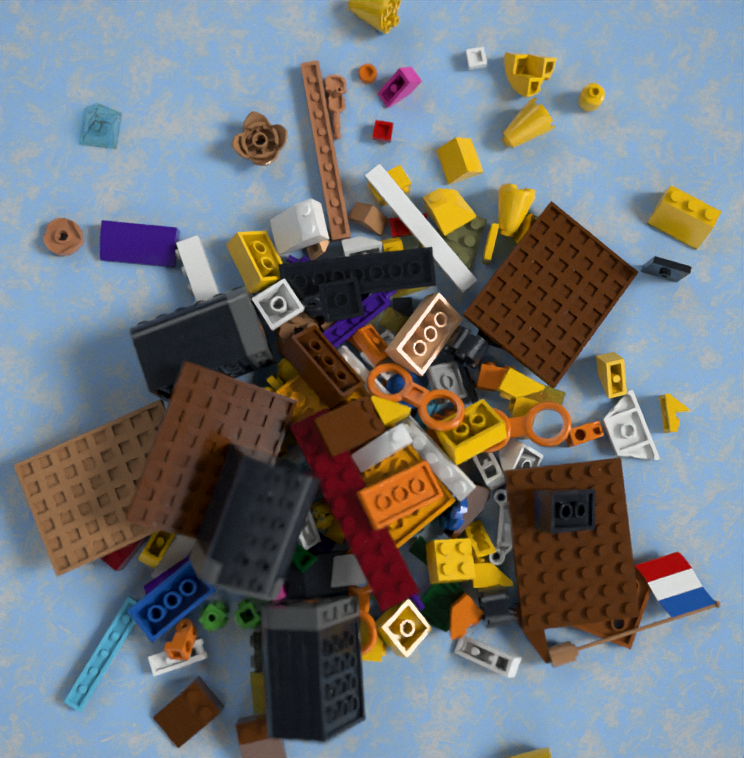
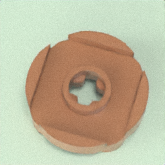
M65 218L52 220L47 225V230L43 236L46 247L61 257L74 254L84 244L83 232L80 226L73 220ZM62 233H64L65 235L68 234V237L65 241L59 240L61 238Z

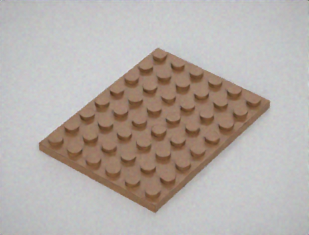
M161 399L14 465L57 577L160 531L127 522L125 516L166 410Z

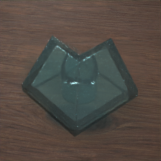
M99 103L84 108L79 144L116 149L122 113Z

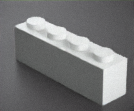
M198 235L177 242L178 249L175 252L179 261L182 260L184 264L181 269L184 277L189 279L190 284L187 286L190 294L195 296L196 302L208 300L214 295L220 294L202 241Z

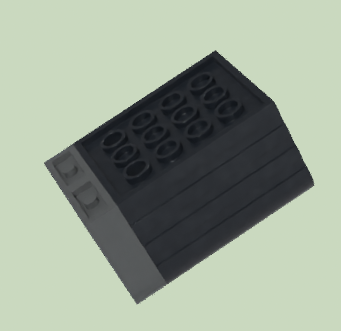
M246 286L233 288L225 294H216L211 299L197 301L194 305L178 308L175 312L169 314H161L156 319L142 321L130 328L131 339L149 392L169 402L184 361L233 378H238L276 364L259 313Z
M231 443L189 557L198 577L219 588L268 600L278 599L322 478L305 465Z
M321 595L288 600L287 597L262 604L261 625L267 737L278 740L325 744L366 720L358 595Z

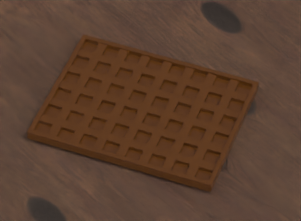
M551 201L462 316L553 389L558 385L639 272Z
M184 361L125 520L196 539L231 443L277 457L298 401Z
M621 458L504 470L522 631L529 632L640 617ZM534 489H596L595 530L552 534L534 530Z

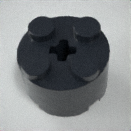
M457 326L443 347V351L453 355V360L458 364L463 365L465 363L468 367L475 370L487 352L489 344L478 334L476 336L470 333L471 330Z
M500 584L477 589V593L481 592L478 603L480 610L483 612L481 615L482 620H487L488 623L484 625L485 629L510 625V620H514L512 608H508L509 592L507 587L503 588Z

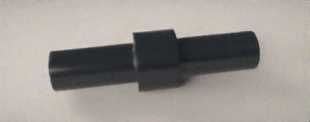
M467 366L461 367L460 372L464 380V388L468 391L471 402L474 404L479 401L475 391V382L473 379L471 380Z

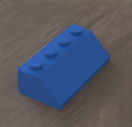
M189 560L131 607L128 612L149 640L154 642L219 589V587L200 579Z

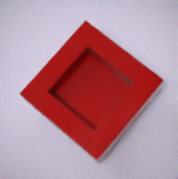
M375 120L372 140L391 143L394 123Z

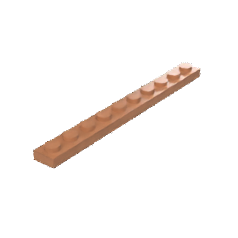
M319 61L300 63L332 241L350 239L351 234Z

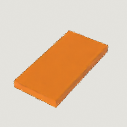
M426 460L357 493L374 531L444 497Z

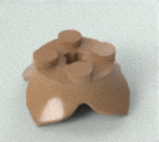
M252 111L245 118L243 132L234 136L231 146L241 157L251 160L256 165L267 166L277 159L279 152L285 146L288 131L280 124L271 125L263 114ZM260 140H263L262 145H259Z
M305 309L300 314L277 327L275 332L278 335L277 346L279 352L290 337L296 335V329L299 330L301 328L305 330L316 325L321 331V317H308Z

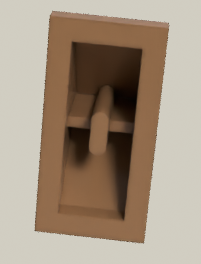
M356 202L348 216V220L381 236L389 222V219L375 206Z

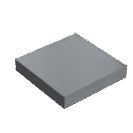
M456 361L430 366L425 371L431 390L445 389L455 393L460 399L468 397ZM444 398L435 399L436 405L451 402Z

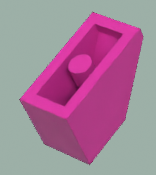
M402 67L394 73L377 94L386 107L390 108L410 95L422 80L412 67Z

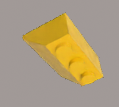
M670 185L663 192L647 224L697 250L714 228L722 211Z
M267 231L237 232L226 244L249 293L263 292L281 281L279 264L283 263Z
M484 399L465 408L464 419L456 428L449 431L435 430L446 454L456 466L507 438L506 423ZM457 413L449 416L448 418L440 422H447L452 420Z

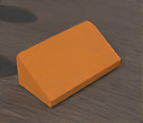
M371 324L359 328L353 335L354 341L374 366L390 357L385 352L388 345Z

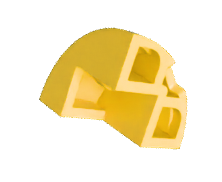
M505 52L504 66L510 85L517 93L524 97H531L541 90L540 86L544 80L550 79L557 58L536 54Z

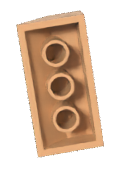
M440 293L426 295L386 348L385 352L398 365L419 376H423L463 318Z

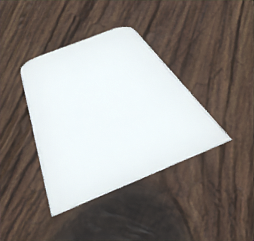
M354 554L334 557L331 587L366 584L363 572Z

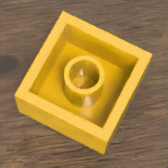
M471 538L433 540L425 544L430 584L466 582L476 579Z

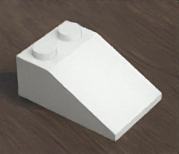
M312 198L294 204L270 219L275 246L279 256L329 239L322 205Z

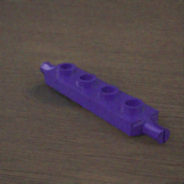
M397 290L373 293L362 302L365 316L337 321L323 333L324 336L337 348L354 335L359 328L364 327L391 304L389 298L397 293Z

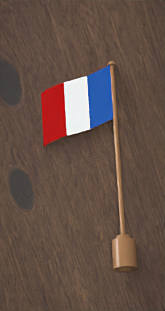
M678 551L636 564L634 567L645 578L656 600L670 617L579 647L571 644L570 641L548 647L550 663L555 668L576 661V656H579L578 651L714 607L720 608L721 604L719 601H714L703 588L691 565Z

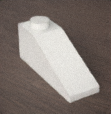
M401 423L351 456L362 473L412 444L413 440L403 423Z
M480 452L473 456L486 485L491 491L505 485L503 470L493 452Z
M466 635L458 640L454 652L507 678L515 677L521 660L519 656Z

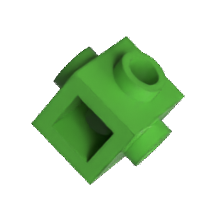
M247 598L237 604L239 608L234 611V618L243 630L248 627L253 629L261 624V613H255L252 600L249 601ZM248 609H251L253 613L252 616L248 615Z
M213 600L209 605L205 604L199 613L202 615L199 621L206 630H214L216 632L220 627L223 629L229 620L227 615L230 610L227 609L224 603ZM214 614L216 616V620L211 618L209 615Z

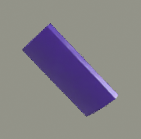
M102 220L100 260L176 268L177 255L175 250L178 249L176 243L179 242L180 231L177 227Z

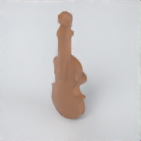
M328 75L324 80V91L329 96L327 108L332 112L333 137L339 140L342 137L340 133V113L346 107L345 99L343 98V94L347 92L346 80L339 75Z

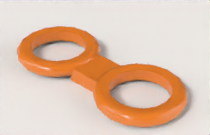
M394 363L380 364L369 372L366 382L371 396L395 403L400 401L409 403L418 408L421 420L428 427L438 431H449L456 428L463 421L465 416L464 403L455 393L445 389H435L429 392V390L414 383L411 375L405 368ZM394 372L403 378L405 386L399 393L388 395L380 392L375 386L374 381L381 373ZM444 398L455 405L457 414L450 421L439 422L429 416L426 409L427 404L433 399Z
M551 401L535 404L529 409L526 416L508 418L504 412L492 408L506 423L507 438L482 452L491 453L498 451L507 444L509 439L528 437L533 443L543 447L559 445L567 438L571 431L572 421L569 412L562 405ZM543 410H554L563 419V428L560 433L549 439L537 436L532 428L535 415Z
M352 550L347 551L345 555L353 554ZM369 584L364 587L348 585V595H358L359 615L368 628V640L361 647L363 656L372 650L378 636L376 623L368 613L369 597L372 590Z

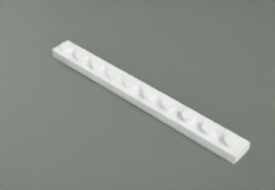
M342 346L338 352L365 382L363 386L368 391L366 379L370 371L347 346ZM375 379L374 382L377 389L384 394L391 395L385 389V387L377 379ZM410 415L394 423L395 426L403 423L413 440L412 447L424 461H427L430 469L460 501L464 500L476 488L473 482Z

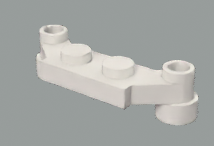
M503 489L497 490L493 495L495 503L499 506L496 546L494 547L496 553H498V558L493 559L494 553L489 554L488 558L495 565L502 564L505 560V555L513 548L506 490ZM500 493L503 495V499L501 501L498 500V495Z

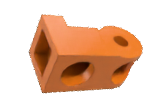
M600 421L571 428L569 435L565 439L568 448L604 436Z
M190 619L180 620L176 625V632L172 642H166L164 651L170 660H189L198 634Z

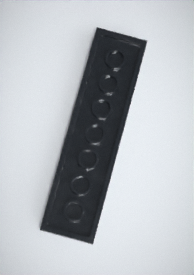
M432 246L279 264L280 279L285 278L299 301H304L307 295L318 293L319 284L354 277L358 278L361 294L436 286Z

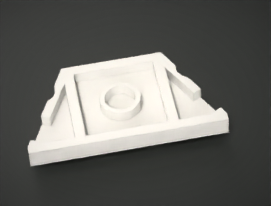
M633 389L629 390L602 419L616 456L659 460V454Z

